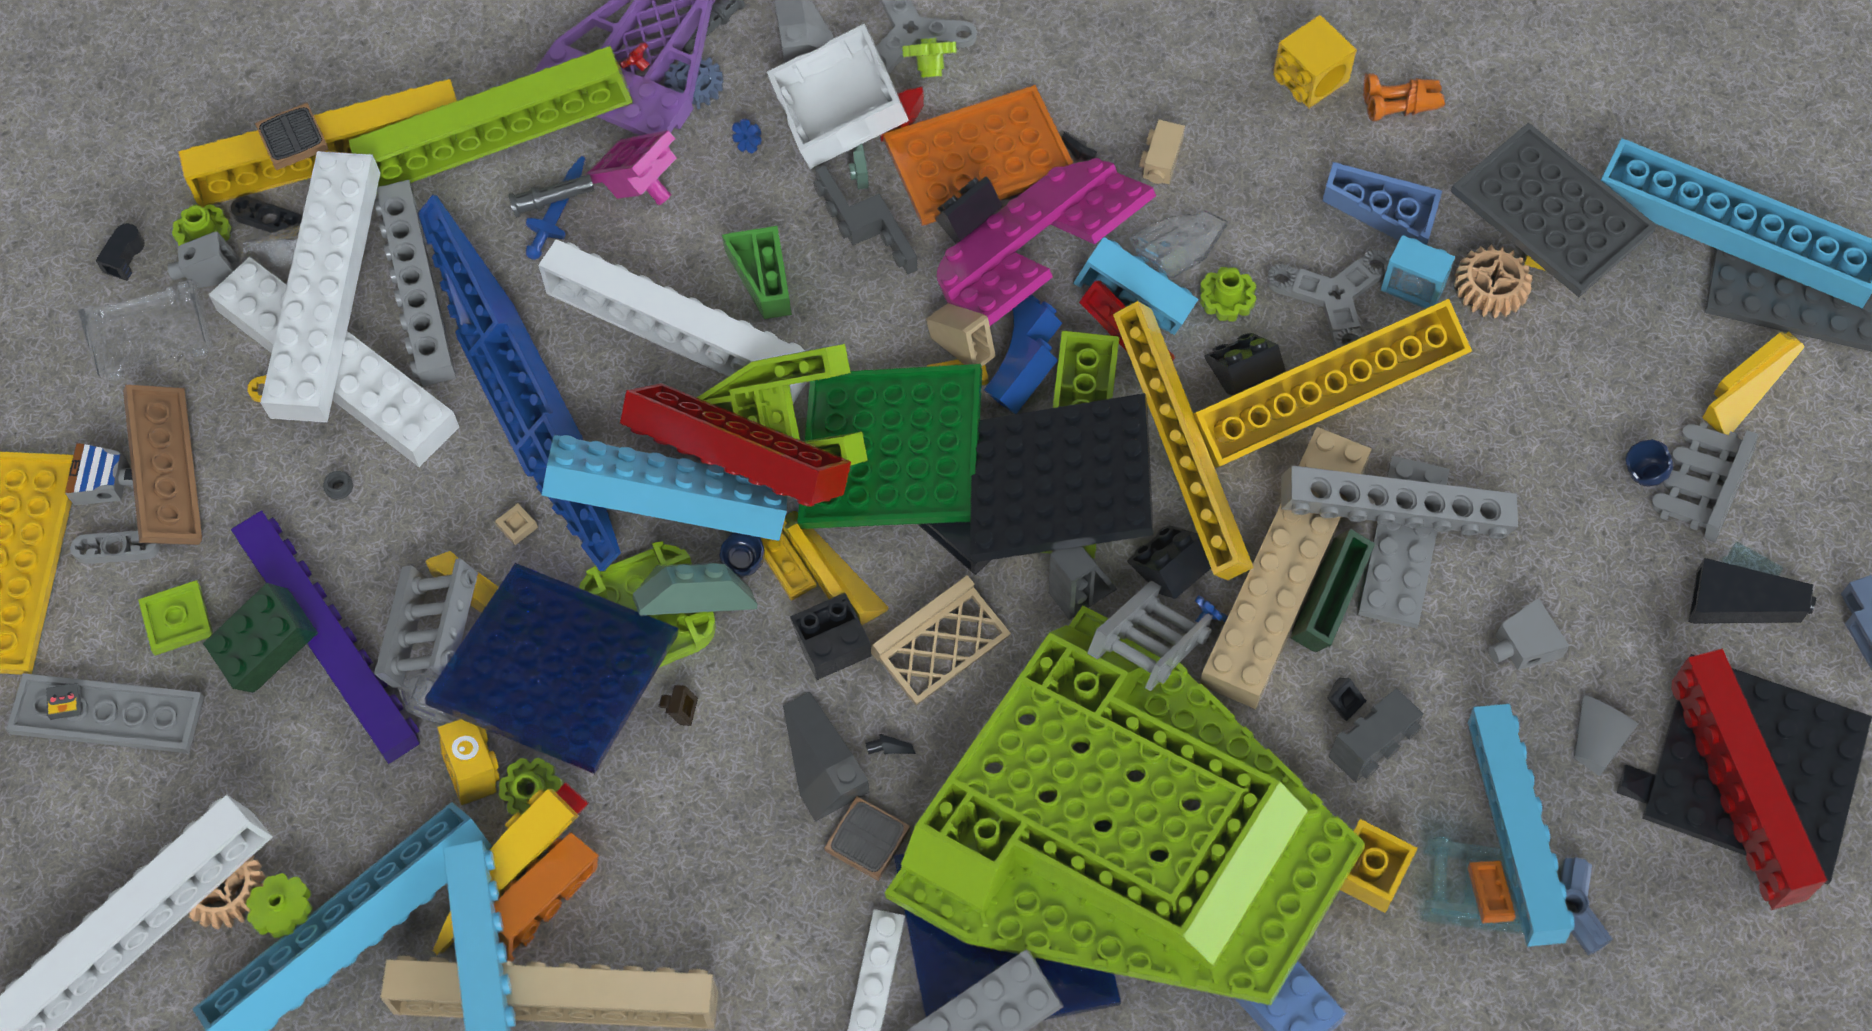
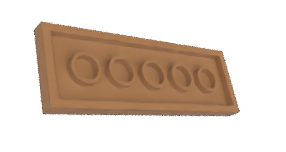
M126 384L123 394L139 543L199 545L202 541L185 389Z

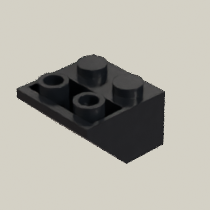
M987 176L980 181L975 177L958 191L961 194L959 198L954 195L937 208L940 214L935 217V220L955 244L964 239L1002 207Z
M1254 333L1243 334L1237 338L1238 341L1229 345H1218L1212 349L1213 352L1204 355L1205 360L1225 392L1230 395H1235L1286 372L1279 345Z
M1171 525L1160 529L1156 537L1147 544L1140 546L1135 551V554L1127 560L1148 583L1153 581L1161 586L1159 594L1172 599H1176L1211 569L1198 533Z
M846 593L790 616L803 654L816 680L872 656L871 643Z

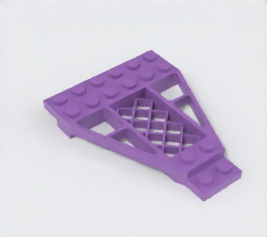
M610 0L555 40L533 71V73H536L545 68L567 62L572 58L586 55V53L569 47V45L595 26L611 32L601 49L611 46L617 60L629 57L628 54L638 46L629 47L628 41L642 37L643 43L646 42L648 45L644 51L648 57L645 60L650 64V69L646 75H636V71L640 69L635 64L624 69L621 68L633 103L596 117L640 136L667 130L671 133L674 128L680 130L694 109L692 101L711 8L715 0H671V2L657 6L656 0H634L618 23H612L605 19L631 0ZM652 3L654 8L648 9ZM692 5L688 13L679 15L677 9ZM671 11L675 12L676 17L661 21L660 15ZM656 16L657 23L643 27V20ZM637 24H639V28H638V29H634L635 26H636ZM678 25L673 34L665 36V29ZM698 27L693 54L689 55L682 52L681 50ZM660 31L662 37L647 41L646 35ZM624 44L625 49L620 50V48ZM664 46L660 54L651 56L650 50ZM675 59L690 65L686 88L683 93L659 84L665 72L670 68L669 65L673 64Z

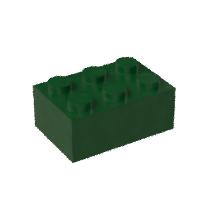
M266 583L203 644L232 689L254 693L316 636L318 632L288 588Z

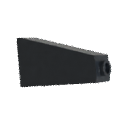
M1704 558L1696 572L1688 622L1693 624L1801 623L1807 614H1812L1816 604V597L1812 596L1814 585Z

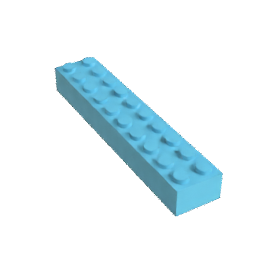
M1621 138L1601 181L1653 223L1860 308L1864 307L1872 294L1871 238Z
M451 802L309 915L307 921L304 924L297 925L291 935L283 936L193 1008L194 1013L206 1031L271 1030L278 1023L280 1017L289 1010H294L302 1005L306 996L315 989H320L328 984L332 975L342 967L345 968L354 963L358 954L368 946H374L384 937V933L394 925H399L407 920L410 912L420 904L429 902L435 896L436 891L447 884L443 848L482 841L487 850L492 845L474 821Z

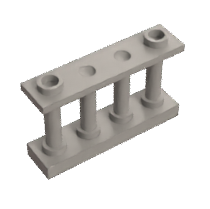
M461 558L455 560L452 575L427 578L412 565L402 567L374 674L392 688L403 686L406 671L427 668L432 669L446 681H452L478 572ZM449 587L444 602L423 604L427 590ZM442 614L439 628L417 631L420 617ZM435 641L432 656L410 658L413 644Z
M1153 581L1145 585L1096 630L1087 653L1098 660L1106 651H1114L1150 672L1151 675L1145 687L1149 691L1159 682L1164 684L1170 676L1172 669L1199 643L1203 645L1207 641L1212 631L1208 627L1213 617L1207 613L1196 624L1159 603L1160 599L1157 596L1161 586ZM1154 613L1187 632V634L1183 637L1147 614L1152 615ZM1141 625L1174 646L1169 649L1133 627ZM1128 638L1161 659L1156 662L1119 639L1125 640Z

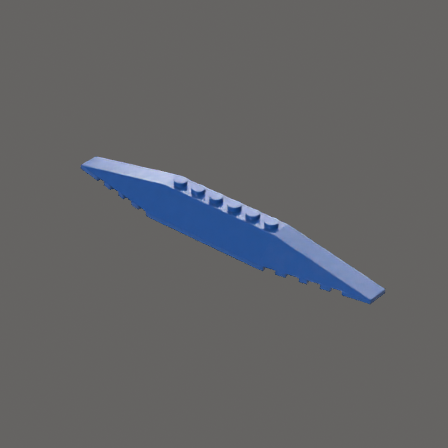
M432 195L418 212V216L427 244L432 245L435 253L431 256L434 267L440 269L443 278L440 286L442 291L448 294L450 304L447 308L450 317L455 318L459 328L455 331L456 337L527 476L534 477L538 483L536 488L542 494L553 436L569 435L578 440H583V437L514 304L438 196ZM548 497L554 504L552 509L557 515L564 517L568 523L566 527L571 534L578 536L583 542L581 547L599 571H605L621 554L607 509Z

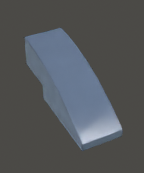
M1869 575L1850 582L1841 593V596L1852 613L1845 625L1872 670V576Z

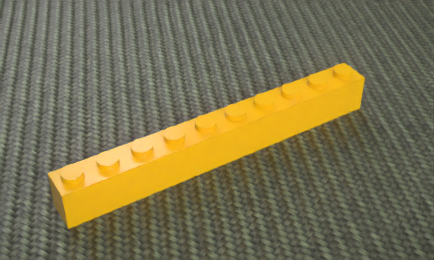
M1136 301L1114 313L1113 316L1142 391L1146 394L1147 404L1212 572L1215 576L1228 581L1254 567L1153 310Z

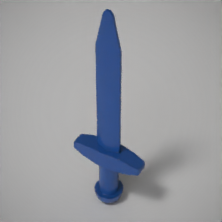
M581 156L573 164L563 182L582 175L585 156ZM569 198L551 203L543 220L527 218L526 226L537 233L532 244L526 247L525 253L528 258L536 260L542 255L541 249L547 237L554 239L565 238V232L557 227L556 223Z

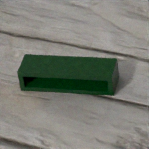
M1352 529L1334 537L1290 636L1292 640L1313 652H1318L1332 645L1375 543Z

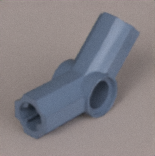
M1565 858L1563 860L1560 882H1563L1565 885V902L1573 903L1578 910L1577 913L1572 912L1574 930L1571 933L1589 956L1610 943L1612 937L1589 907L1588 891L1592 864L1581 858Z

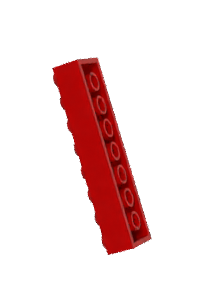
M662 383L626 390L620 424L631 428L630 431L635 434L648 435L653 437L654 442L658 444L676 447L679 453L700 457V461L705 464L721 466L726 473L742 475L748 478L750 483L768 486L772 488L775 494L789 495L796 498L797 502L804 506H814L816 503L830 501L832 498L844 495L851 465L849 460Z
M1723 648L1688 657L1671 681L1672 693L1681 702L1684 709V720L1695 734L1697 750L1706 759L1712 783L1717 784L1721 794L1722 807L1726 813L1730 814L1734 823L1735 837L1739 842H1742L1746 850L1747 864L1750 870L1756 873L1760 882L1759 890L1761 896L1766 902L1768 901L1771 910L1807 901L1827 879Z

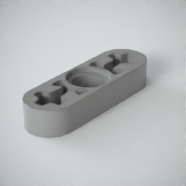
M138 531L85 534L76 537L72 541L70 551L74 558L82 564L147 560L158 554L160 543L148 544L146 549L142 550L140 545H144V543H139ZM117 541L123 542V548L119 552L114 554L108 552V548L112 543ZM89 544L92 549H87L86 554H82L80 550H83L85 545Z

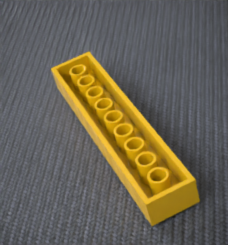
M451 79L417 88H410L399 93L384 95L369 101L354 103L339 109L328 110L313 116L329 149L324 152L352 153L349 140L384 128L389 124L409 119L414 115L434 110L439 106L456 102L457 99ZM258 130L178 151L184 178L197 204L201 207L311 178L316 155L276 170Z
M1447 299L1193 413L1214 468H1217L1472 352V349L1450 300Z

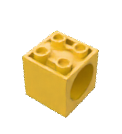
M1319 15L1279 42L1273 74L1280 85H1285L1292 92L1296 101L1299 103L1303 102L1310 108L1349 82L1357 49Z

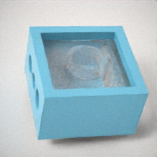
M1402 235L1389 260L1381 291L1423 308L1437 304L1446 286L1455 256L1448 254L1442 249H1435L1425 245L1417 239Z

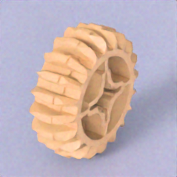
M1492 244L1488 247L1487 251L1481 246L1476 252L1470 251L1467 257H1463L1460 261L1459 268L1455 272L1454 288L1458 289L1457 297L1464 298L1463 306L1472 304V313L1481 309L1483 317L1488 312H1492L1494 319L1498 317L1500 312L1505 317L1510 314V311L1516 313L1520 306L1526 303L1528 295H1530L1532 290V275L1528 274L1530 271L1529 266L1523 265V257L1514 258V250L1508 254L1504 252L1503 246L1498 251L1493 248ZM1493 275L1495 276V279H1494V282H1495L1494 287L1491 286V285H1492V281H1493V280H1492Z
M252 855L223 881L226 895L217 887L189 912L190 919L194 922L200 920L199 923L206 928L212 924L213 928L218 930L221 928L223 921L228 928H232L234 918L244 923L245 917L242 914L245 911L250 912L246 906V901L250 897L252 889L259 886L263 887L261 882L266 879L263 871H259L262 867L260 862L254 860ZM244 885L241 893L236 898L238 888ZM217 901H224L227 904L217 908L204 906L209 902L213 904Z

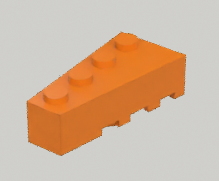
M571 832L565 838L555 840L549 847L548 853L541 860L535 859L526 869V874L518 881L516 879L511 881L504 889L503 895L499 900L494 901L495 912L500 911L502 917L503 931H499L498 936L499 943L504 942L507 961L512 962L515 959L512 956V952L521 943L526 947L533 940L534 934L542 920L549 922L562 905L560 900L562 898L569 900L597 869L598 854Z

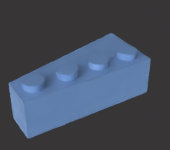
M1333 162L1323 202L1398 241L1403 235L1408 238L1417 239L1427 245L1442 190Z

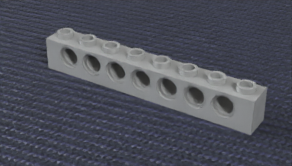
M406 180L377 187L379 199H375L374 204L378 216H383V221L379 222L382 237L387 238L389 243L384 245L387 260L393 261L394 267H390L389 272L393 284L397 283L399 290L394 291L398 307L403 306L404 313L399 314L403 331L408 330L409 337L404 339L408 354H413L414 361H410L413 377H419L423 387L456 379L410 181Z
M1293 465L1281 475V509L1290 510L1296 515L1315 513L1320 514L1323 518L1347 517L1353 522L1372 520L1377 521L1380 525L1405 524V527L1410 529L1429 527L1433 528L1436 532L1461 531V534L1467 536L1486 534L1493 539L1506 538L1507 535L1518 528L1517 494ZM1311 490H1314L1318 494L1319 498L1315 497L1312 494ZM1339 493L1343 494L1347 501H1344ZM1368 497L1374 500L1375 505L1369 501ZM1396 500L1403 505V508L1397 504ZM1425 504L1430 507L1431 512L1426 509ZM1453 508L1458 511L1459 515L1454 512ZM1481 511L1486 515L1487 518L1483 517Z

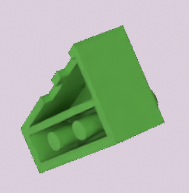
M778 226L722 234L725 253L762 317L770 319L792 315Z

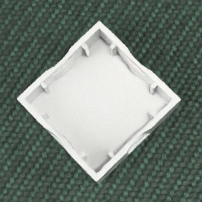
M865 24L830 40L817 50L800 55L767 71L776 96L787 113L788 124L799 151L810 169L909 121Z

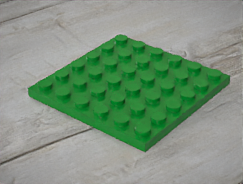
M981 364L850 371L851 373L810 381L805 441L862 432L868 461L850 466L844 495L832 498L830 501L816 503L814 506L799 504L797 523L801 529L971 522V476L976 471V447L979 440L978 427L981 411Z

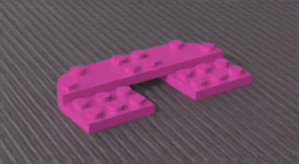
M1099 158L1051 169L1048 175L1040 179L1017 198L1009 201L999 212L991 215L986 222L945 251V256L938 266L936 276L946 302L984 314L988 317L989 325H993L1053 278L1049 268L1015 251L1049 225L1096 244L1156 197L1153 187L1117 173L1114 163L1101 161Z

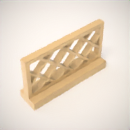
M968 575L872 645L871 654L877 661L880 660L916 706L1011 635L1010 631L974 588L975 584ZM972 598L980 607L979 617L961 615L962 605ZM958 608V614H953L952 612ZM983 612L988 618H982ZM944 618L957 620L955 634L938 632L939 622ZM961 620L978 623L976 637L959 635ZM982 623L994 625L1001 634L993 640L980 638ZM935 625L934 631H927ZM921 635L933 637L932 652L914 650L915 639ZM937 638L954 640L953 655L935 653ZM958 641L975 643V653L970 657L957 656ZM911 643V649L904 648ZM979 644H986L979 650ZM896 653L909 654L908 670L895 668L889 658ZM913 655L931 658L929 673L912 670ZM935 658L952 660L951 671L946 675L933 673ZM956 661L962 662L955 668ZM902 675H907V681L902 677ZM911 676L928 678L927 689L917 695L910 687ZM932 679H940L932 685Z

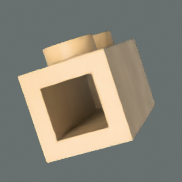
M1158 119L1156 129H1150L1147 139V145L1150 146L1149 151H1143L1140 161V167L1144 168L1143 178L1155 184H1170L1183 142L1184 125Z

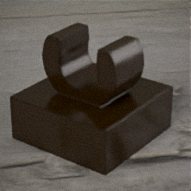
M674 685L672 695H661L658 707L666 708L665 713L669 714L679 725L691 726L698 697L685 685Z

